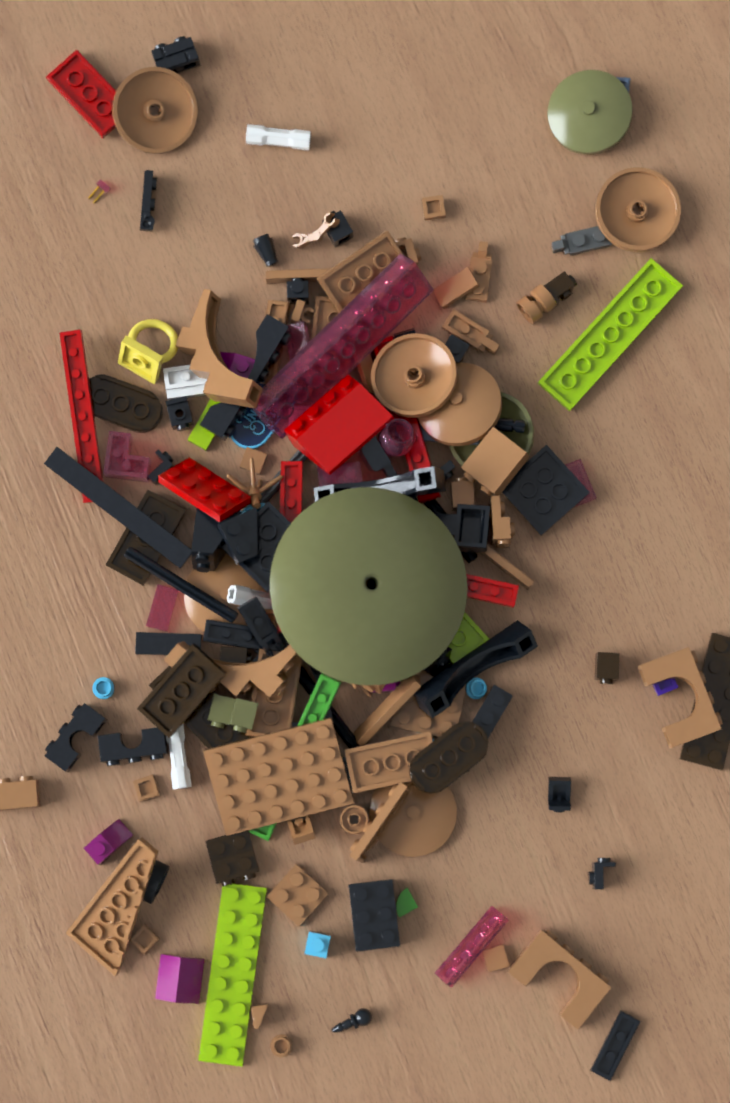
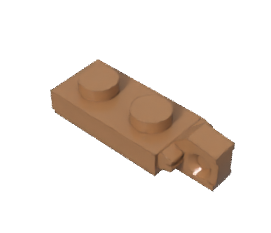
M480 241L478 253L473 252L470 269L480 286L468 293L465 300L487 302L492 266V254H487L488 242Z
M454 309L442 326L443 330L468 343L477 351L479 350L483 353L484 350H487L495 355L500 345L492 341L493 335L489 333L490 331Z

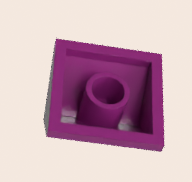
M161 954L155 999L174 1003L199 1004L205 959Z

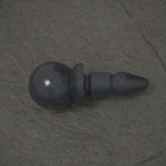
M361 1008L355 1014H350L351 1019H347L333 1027L332 1032H342L344 1029L347 1030L353 1027V1025L356 1029L359 1028V1025L367 1026L372 1021V1014L368 1009Z

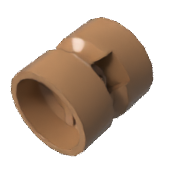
M541 284L530 291V296L525 295L516 302L521 314L531 324L541 319L543 312L548 313L557 306L553 296Z
M357 805L346 807L340 815L341 826L349 834L361 833L369 819L364 808Z

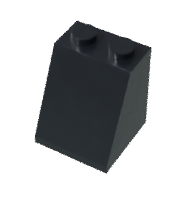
M197 508L191 548L194 570L202 573L216 570L226 554L222 549L225 541L217 525L240 515L241 510L218 522Z

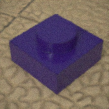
M675 678L653 684L657 696L679 688Z

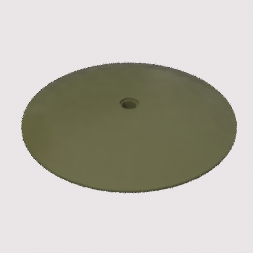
M359 487L338 491L325 496L311 504L293 520L283 534L273 557L270 572V597L273 612L282 634L294 651L306 663L321 673L339 681L357 685H383L401 681L419 673L437 660L454 639L464 616L467 600V576L464 561L455 539L444 523L431 510L420 502L399 492L382 488ZM367 579L375 582L376 588L374 590L366 587L365 582Z

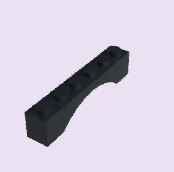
M268 314L256 331L257 353L254 366L248 379L254 380L258 385L266 381L270 373L268 371L270 366L278 361L281 355L279 351L283 345L286 346L292 337L290 334L292 331L289 326ZM220 402L209 408L200 426L226 441L227 437L230 438L236 430L235 424L238 419L244 417L247 408Z
M435 466L416 469L379 480L331 484L313 488L315 502L332 493L359 487L382 488L399 492L409 497L446 491L444 470Z
M517 620L421 685L413 694L419 708L431 718H434L451 706L458 692L475 676L500 663L522 658L538 647L531 629Z

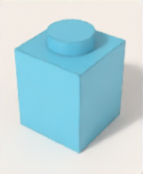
M309 931L304 954L327 958L331 935Z

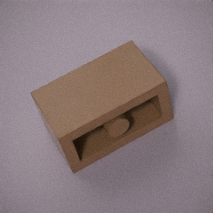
M33 776L19 777V781L11 782V778L0 779V810L41 807L39 780H33Z

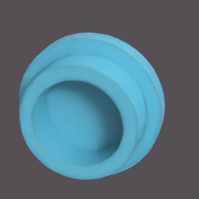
M101 677L94 682L92 689L96 697L108 699L113 695L115 687L109 678Z
M474 677L466 684L465 690L470 698L480 699L485 695L487 686L483 679Z

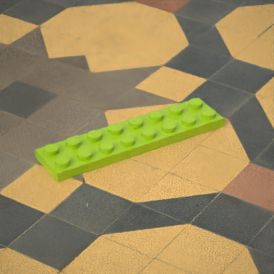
M650 258L537 384L570 412L680 291L683 285Z
M230 884L222 887L198 1061L243 1066L267 888L241 884Z

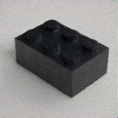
M393 879L348 884L356 952L400 947Z

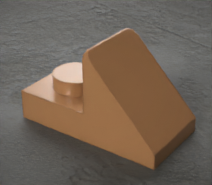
M309 815L287 820L294 845L315 839Z

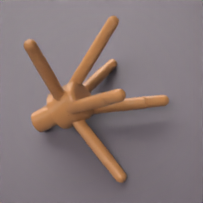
M250 458L251 486H244L230 474H227L228 479L226 481L251 496L250 504H252L253 508L256 507L258 509L261 507V493L281 480L283 476L279 475L262 488L263 481L260 479L256 486L254 459Z

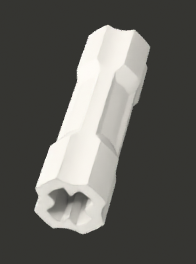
M247 125L246 144H266L300 150H309L311 131Z
M231 585L228 589L227 601L230 604L241 606L256 596L264 609H273L270 593L238 585Z
M182 724L171 738L166 736L172 765L171 780L173 790L192 787L190 770L186 762L184 748L185 733Z

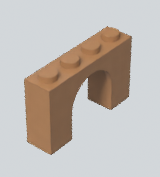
M689 647L638 666L645 687L675 678L686 682L694 691L696 702L691 715L682 721L661 728L669 749L721 730L720 725L723 724L720 714L718 712L715 713L713 709V696L710 691H706L704 686L706 683L705 676L702 671H698L696 663H698L694 650L691 651Z
M540 930L507 972L524 986H527L540 968L549 962L562 961L570 965L577 977V989L559 1015L576 1029H579L611 989L607 984L609 980L600 972L595 975L590 970L592 966L583 958L578 961L572 956L575 952L566 944L561 947L555 942L557 937L549 930H546L545 933Z

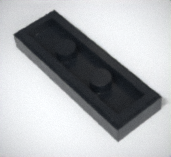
M136 632L135 654L168 655L176 644L182 641L190 646L195 643L201 649L202 634Z
M620 1010L590 1071L611 1081L641 1021Z

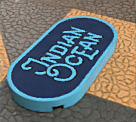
M278 372L276 385L259 384L263 391L256 409L246 407V414L242 419H238L235 424L236 430L231 439L237 446L243 449L247 447L254 449L263 446L286 417L290 407L294 406L297 390L293 380L286 374Z

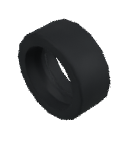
M155 860L143 900L150 904L155 900L169 871V866L158 860Z

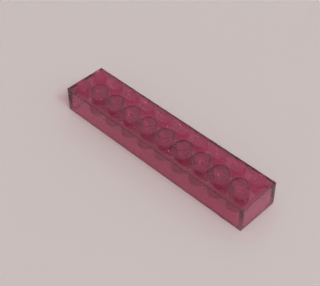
M400 253L263 387L257 407L252 409L271 432L283 439L286 436L284 429L347 376L434 291L416 263Z

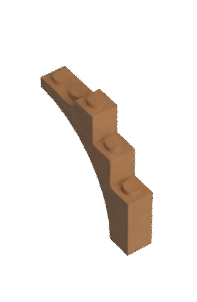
M204 289L194 317L191 320L190 328L182 327L177 338L176 347L184 354L194 356L189 369L199 378L207 379L203 393L211 400L256 409L263 388L254 380L241 377L230 371L223 361L216 338V320L221 299L213 291Z
M184 641L176 644L164 661L173 667L190 645ZM289 645L278 654L260 661L236 663L211 659L227 673L220 682L235 696L241 693L246 694L253 686L252 681L270 698L275 694L279 696L287 687L284 684L288 680L285 674L294 665L292 660L296 655L300 656ZM218 683V684L214 687V689L211 691V693L216 690V688L220 685V683Z

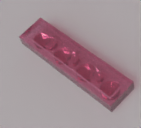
M491 906L437 969L435 974L452 988L509 920Z

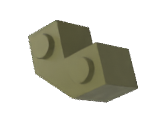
M214 694L207 721H212L211 726L224 729V725L233 726L235 731L246 733L247 729L252 730L258 703Z

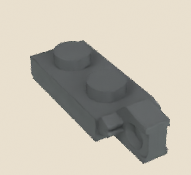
M599 226L566 233L561 236V240L552 242L551 247L553 253L564 251L565 255L570 254L572 256L610 247L612 243L603 235Z

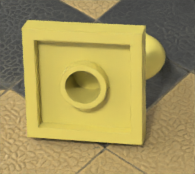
M147 319L133 326L129 335H126L121 342L118 364L155 384L159 379L161 365L171 360L178 351L176 347L178 338L176 331L169 324L161 320ZM146 328L161 329L170 338V348L166 353L160 355L149 347L137 342L138 334Z

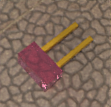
M101 179L96 183L98 187L88 197L90 199L93 196V194L99 189V187L103 190L98 195V197L93 201V203H95L104 192L108 193V191L111 189Z

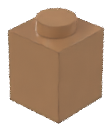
M456 478L455 482H451L452 511H457L458 504L475 505L472 482L468 481L467 478Z

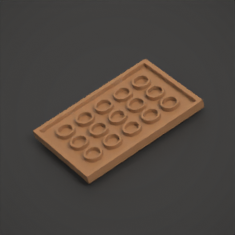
M332 717L203 751L226 836L354 804Z

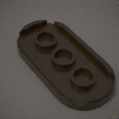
M100 374L89 378L94 417L138 433L149 432L160 423L163 408L160 400L154 393L108 375Z
M459 722L453 725L412 759L409 774L413 784L419 790L426 793H437L446 789L485 757L488 750V736L485 730L473 722Z

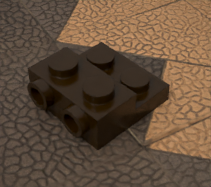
M249 831L228 836L224 835L205 841L216 884L221 883L223 887L234 884V879L238 877H243V881L256 877L255 873L259 872V867Z

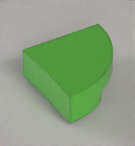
M408 888L404 889L397 899L396 911L399 918L418 907Z

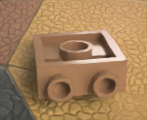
M491 496L489 506L491 507V545H496V548H509L510 540L515 535L514 522L510 523V517H503V514H505L504 501H500V496Z

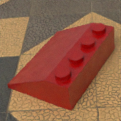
M347 375L284 431L296 449L331 475L395 418L358 381Z

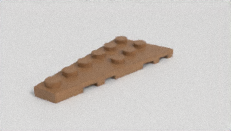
M143 837L136 841L66 932L69 937L115 977L120 972L158 854V850Z

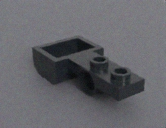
M375 436L357 451L369 471H379L382 469L386 478L401 475V473H396L390 459Z
M458 504L457 514L434 513L448 528L460 552L482 553L487 551L490 506Z

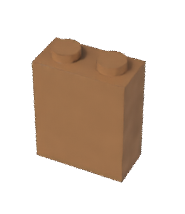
M492 427L461 466V469L465 472L463 476L472 483L475 481L482 485L480 489L488 496H491L492 493L495 496H499L530 456L500 431Z

